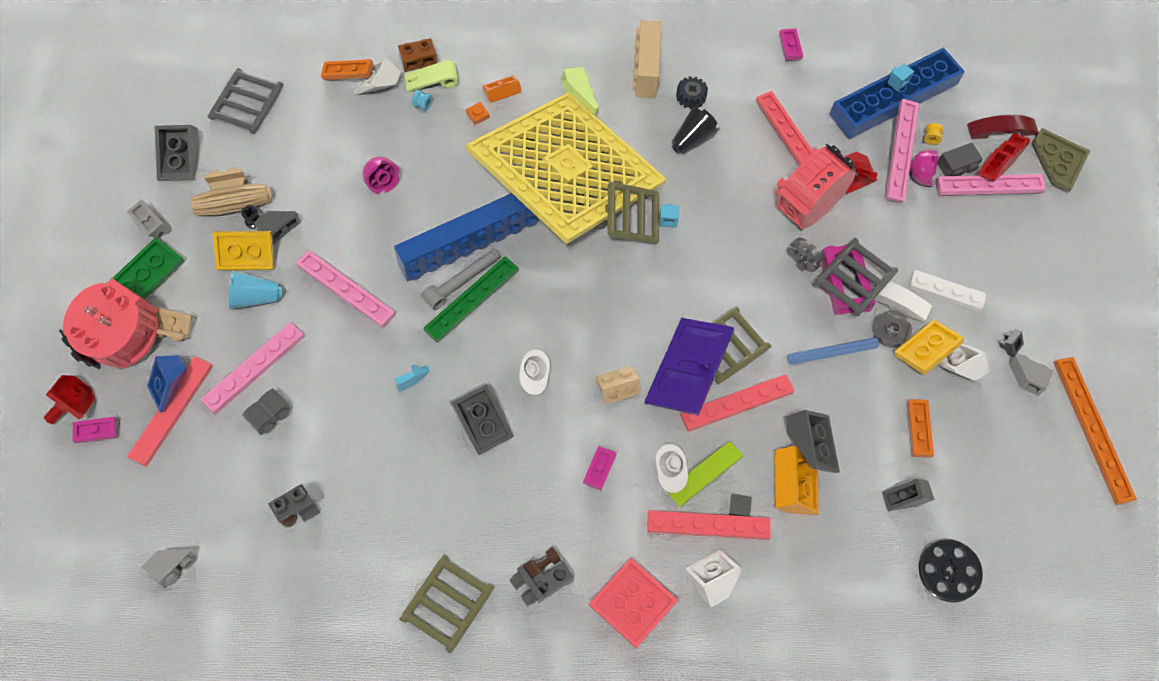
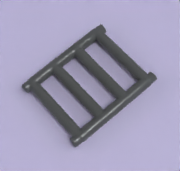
M237 68L207 117L211 120L216 118L248 129L250 133L255 134L281 91L283 83L279 81L274 83L244 73L240 68ZM240 78L273 90L269 96L236 86L235 84ZM232 91L264 102V105L259 110L227 99ZM222 105H226L257 117L253 123L220 113L219 110Z
M853 238L814 283L817 286H823L852 308L856 316H860L896 275L898 268L890 267L859 244L857 238ZM855 249L887 274L882 279H879L848 256V254ZM844 261L876 286L869 292L837 267ZM831 273L865 297L860 305L826 280Z

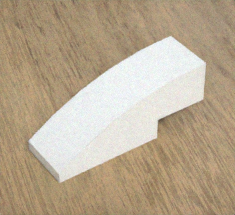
M891 281L875 298V301L888 305L889 310L898 311L905 316L926 322L932 309V305Z

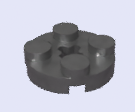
M796 238L787 248V252L793 257L800 271H816L822 265L820 264L822 256L819 250L813 244L808 245L805 243L806 239Z
M894 310L886 311V313L878 315L874 321L873 337H876L878 342L884 346L899 348L910 338L912 326L911 323H908L907 317L904 314ZM894 326V330H897V332H891L888 328Z

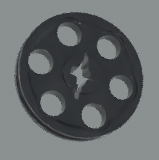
M950 539L937 541L922 553L919 560V575L923 585L933 596L942 601L951 603L964 601L973 596L981 586L983 570L980 560L971 548L959 541ZM937 547L943 550V558H939L934 554V548ZM955 549H960L963 551V559H959L955 556ZM927 564L935 568L934 575L926 572L925 566ZM950 567L951 570L955 571V573L951 575V573L946 570L947 568ZM967 567L974 568L976 572L975 577H970L966 573ZM938 583H944L946 585V593H941L938 591ZM958 584H964L967 587V594H961L958 591Z

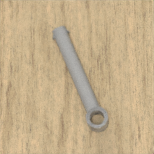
M492 249L440 287L436 288L434 285L427 287L422 292L421 297L433 310H438L445 304V296L499 259L498 252Z

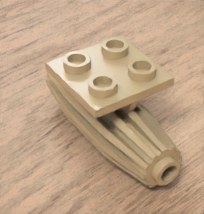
M232 167L227 169V171H211L209 174L204 175L206 182L212 190L193 196L190 201L194 215H221L241 211L247 205L257 207L268 203L269 198H272L270 187H266V184H244L248 183V180L242 168Z

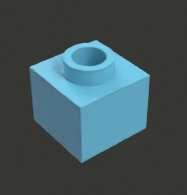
M904 63L898 68L894 67L889 73L888 84L899 91L909 83L914 71Z
M661 204L659 226L677 228L679 206Z

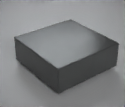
M732 494L729 515L750 517L752 497Z

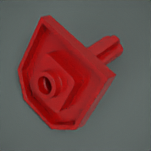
M856 151L843 157H849L855 163L858 174L857 176L855 175L845 194L878 181V174L874 172L866 155Z
M61 375L45 394L55 403L44 415V420L49 424H54L63 413L67 412L80 420L95 401L92 389L74 375Z

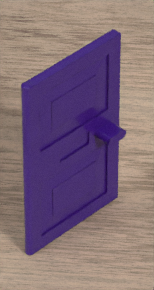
M682 317L644 404L699 416L735 330L734 327Z

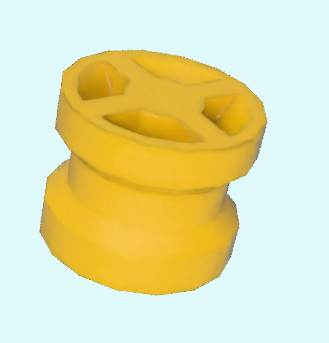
M936 123L928 124L925 128L924 141L929 145L940 144L942 142L941 134L943 133L942 125Z

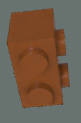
M431 38L398 45L404 72L437 64V55Z

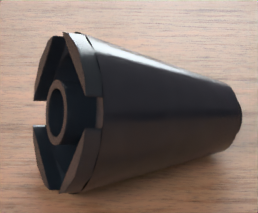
M695 105L690 110L671 141L673 150L678 154L686 153L720 130L719 127L716 128L718 123L706 109L703 111L698 109L699 105Z

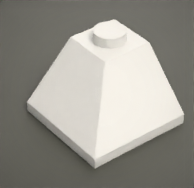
M387 58L373 64L370 78H360L353 94L359 95L395 86L399 81L398 77L401 71Z
M966 344L960 345L938 364L974 381L989 373L986 353Z
M721 550L685 568L699 595L710 607L729 598L741 573L740 567Z

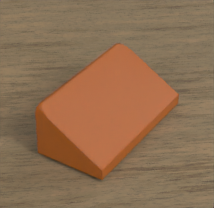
M514 75L482 86L490 103L521 93L520 82Z

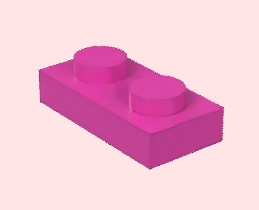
M797 29L780 30L779 37L785 60L802 59L803 51Z
M115 417L73 422V442L75 444L117 438V419Z
M598 446L583 484L602 491L617 453Z

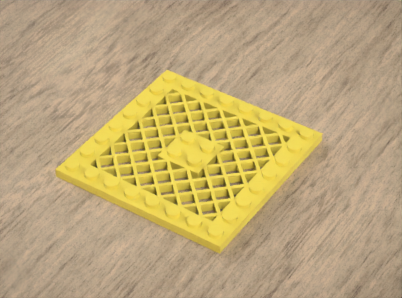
M569 92L466 144L465 149L566 244L608 219V213L605 212V205L608 204V191L601 190V188L608 189L609 182L614 180L622 184L655 190L666 182V178ZM513 145L522 146V148L513 147ZM538 149L546 150L547 153L538 151ZM500 152L509 153V155L500 154ZM513 154L522 155V157H516ZM525 156L534 157V159H528ZM512 163L521 164V167L512 165ZM525 165L534 167V169L526 168ZM538 168H544L547 171L538 170ZM525 175L534 176V178L525 177ZM588 176L596 177L597 180L588 178ZM538 177L546 178V180L538 179ZM601 178H602V179H608L609 182H607V181H601ZM551 179L559 180V183L552 182ZM576 183H577V184H583L584 187H582V186H576ZM538 186H539V187H545L546 190L537 189V188H538ZM589 186H595L597 189L589 188ZM550 188L557 189L559 192L550 191ZM563 191H569L572 194L563 193ZM615 191V214L623 210V191ZM576 193L584 194V196L576 195ZM630 193L631 205L637 201V194ZM589 195L597 196V199L591 198ZM550 198L559 199V202L551 201ZM563 200L571 201L572 204L563 203ZM576 202L583 203L584 206L576 205ZM563 210L572 211V214L564 213Z

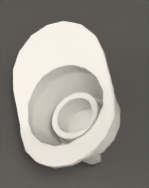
M537 349L528 351L519 365V382L524 391L531 395L542 393L547 385L550 361L543 351Z
M674 444L662 446L656 454L659 482L664 490L670 493H677L687 484L688 460L678 446Z

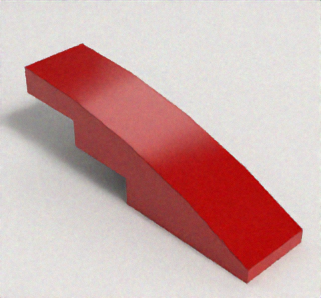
M1013 133L1008 141H1004L999 149L996 148L978 172V176L996 181L1018 159L1029 145L1030 139Z

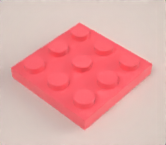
M630 558L589 603V606L637 649L678 602V599Z

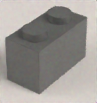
M971 142L942 153L937 165L945 176H962L966 172L976 171L983 158Z

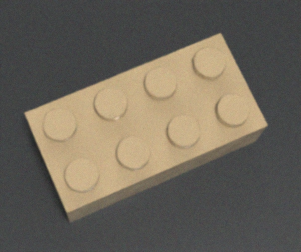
M641 20L640 27L636 29L635 51L638 52L634 53L632 90H635V97L656 98L659 80L661 21Z

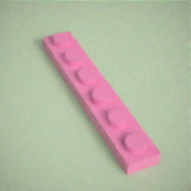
M902 99L899 103L885 199L903 203L906 197L919 103Z
M1042 174L1002 175L996 181H991L981 176H942L936 180L939 196L1044 193L1046 190Z
M308 250L296 262L298 268L380 327L384 328L395 316V311Z
M289 322L200 399L201 402L216 415L304 338L303 333Z

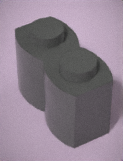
M272 388L263 394L257 402L249 406L242 416L262 435L263 433L270 432L276 421L286 418L291 407Z

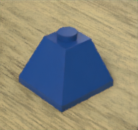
M179 355L155 356L147 388L160 413L165 411L181 384L183 375L186 373V365L182 362Z

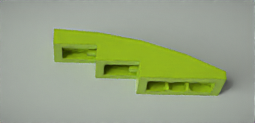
M729 441L688 473L687 484L681 491L677 493L667 491V493L679 507H682L708 485L720 478L744 456Z

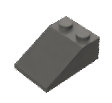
M193 125L155 126L157 180H194L199 148L198 128Z
M486 383L449 401L478 455L514 437Z
M803 410L787 416L789 436L812 469L840 473L829 415Z

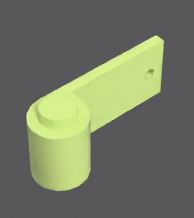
M445 60L406 73V91L411 92L439 82L445 88L455 87L458 84L456 64L453 61Z

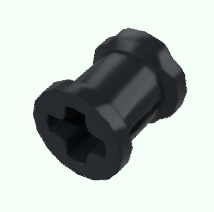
M247 205L241 210V215L245 219L246 226L255 229L254 222L260 216L255 206Z

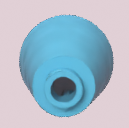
M231 270L229 309L277 302V298H281L282 287H278L277 282Z

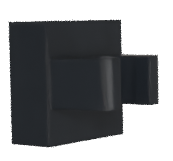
M1016 329L1012 333H1004L1006 340H999L1000 347L1007 351V355L1013 357L1024 345L1022 331Z

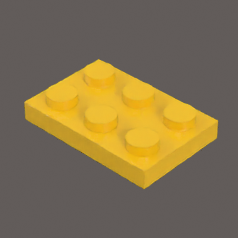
M272 231L213 232L216 270L274 269Z
M933 319L895 350V356L923 375H926L962 345L964 337Z

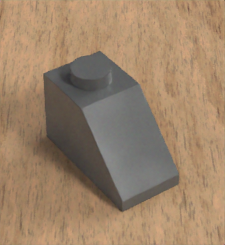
M268 211L266 214L261 215L254 223L258 231H272V243L274 245L301 222L296 211Z
M915 479L882 492L889 512L917 507L935 500L929 481Z

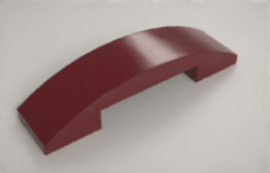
M1023 115L991 116L967 124L971 139L988 138L990 134L1020 132L1021 136L1038 135L1039 133L1035 119Z

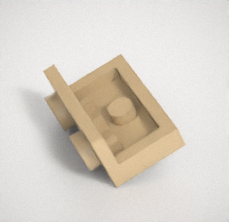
M156 307L159 309L155 314L158 322L156 337L167 335L171 336L170 339L174 341L190 338L194 315Z
M632 366L595 376L605 404L641 394L640 379Z

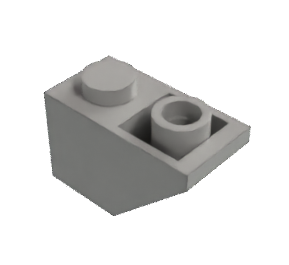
M1018 353L1009 362L1020 388L1037 396L1046 390L1054 370Z
M188 548L157 551L142 568L160 585L166 588L177 580L178 574L183 569H187L193 564L196 555Z

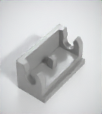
M141 199L127 211L149 237H156L160 240L161 238L158 235L160 232L163 231L169 234L172 231L156 212Z

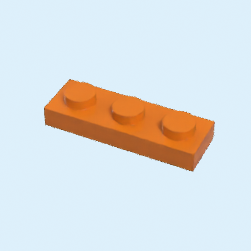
M371 59L327 61L323 64L321 77L323 80L370 78L373 62Z
M909 399L907 401L912 457L932 458L934 450L928 400Z

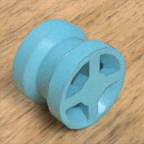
M417 90L412 98V106L421 107L423 111H427L432 103V95L424 94L421 90Z

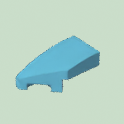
M412 365V372L395 378L398 391L402 392L422 380L430 372L428 365H424L421 368Z

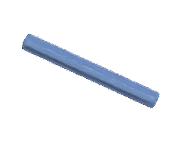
M876 337L789 353L787 360L792 365L878 348L879 342Z

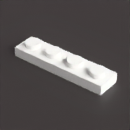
M914 270L909 284V289L978 312L982 311L986 298V293Z

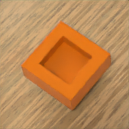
M481 102L465 109L467 116L474 125L490 118L488 111Z

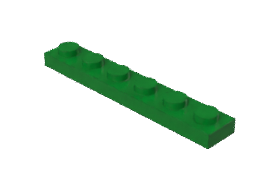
M504 256L423 327L424 332L438 343L517 273L518 267Z

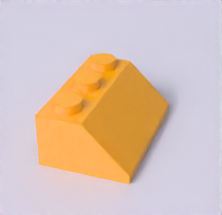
M797 446L775 450L774 501L776 508L786 513L818 515V470L812 469Z

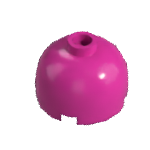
M924 150L915 156L914 161L911 160L909 171H912V177L917 183L933 186L934 180H932V177L936 174L938 151Z
M374 157L363 167L362 176L366 186L372 192L380 194L379 192L384 191L387 193L396 186L399 181L398 172L400 173L397 165L390 159Z

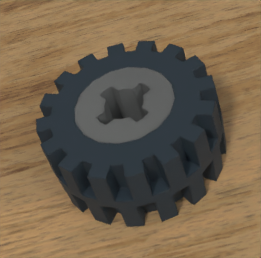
M689 76L688 79L685 77L677 86L676 100L677 102L679 101L681 106L684 105V108L689 107V109H692L695 105L701 107L706 101L708 86H706L705 82H702L701 78L698 80L697 77L692 78V76Z

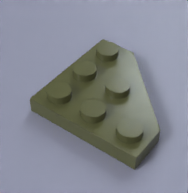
M1041 128L1033 145L1052 184L1070 192L1090 150Z

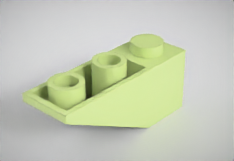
M584 67L564 69L561 83L565 94L569 92L591 113L596 115L599 108L598 102L594 99V91L589 85V77L585 73Z

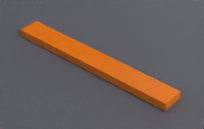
M1074 357L1056 360L1054 366L1115 505L1137 500Z

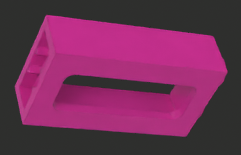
M847 244L823 248L821 253L823 271ZM853 249L848 256L866 268L863 255ZM856 271L859 284L871 292L870 281ZM831 273L826 280L845 293L841 279ZM829 292L834 315L854 313L852 308ZM865 297L854 298L852 300H854L856 303L860 305V303L865 299ZM875 299L864 310V312H869L872 310L873 306L875 305Z

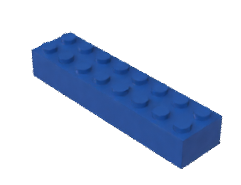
M943 47L907 65L914 73L909 83L899 91L888 84L890 75H887L835 101L830 111V116L847 137L851 139L898 115L899 103L902 99L920 104L957 85L965 71Z
M510 193L395 245L394 250L397 263L407 282L415 280L427 272L437 270L442 265L451 264L462 256H468L477 249H483L490 243L501 241L510 234H516L527 226L531 227L539 221V218L515 195Z

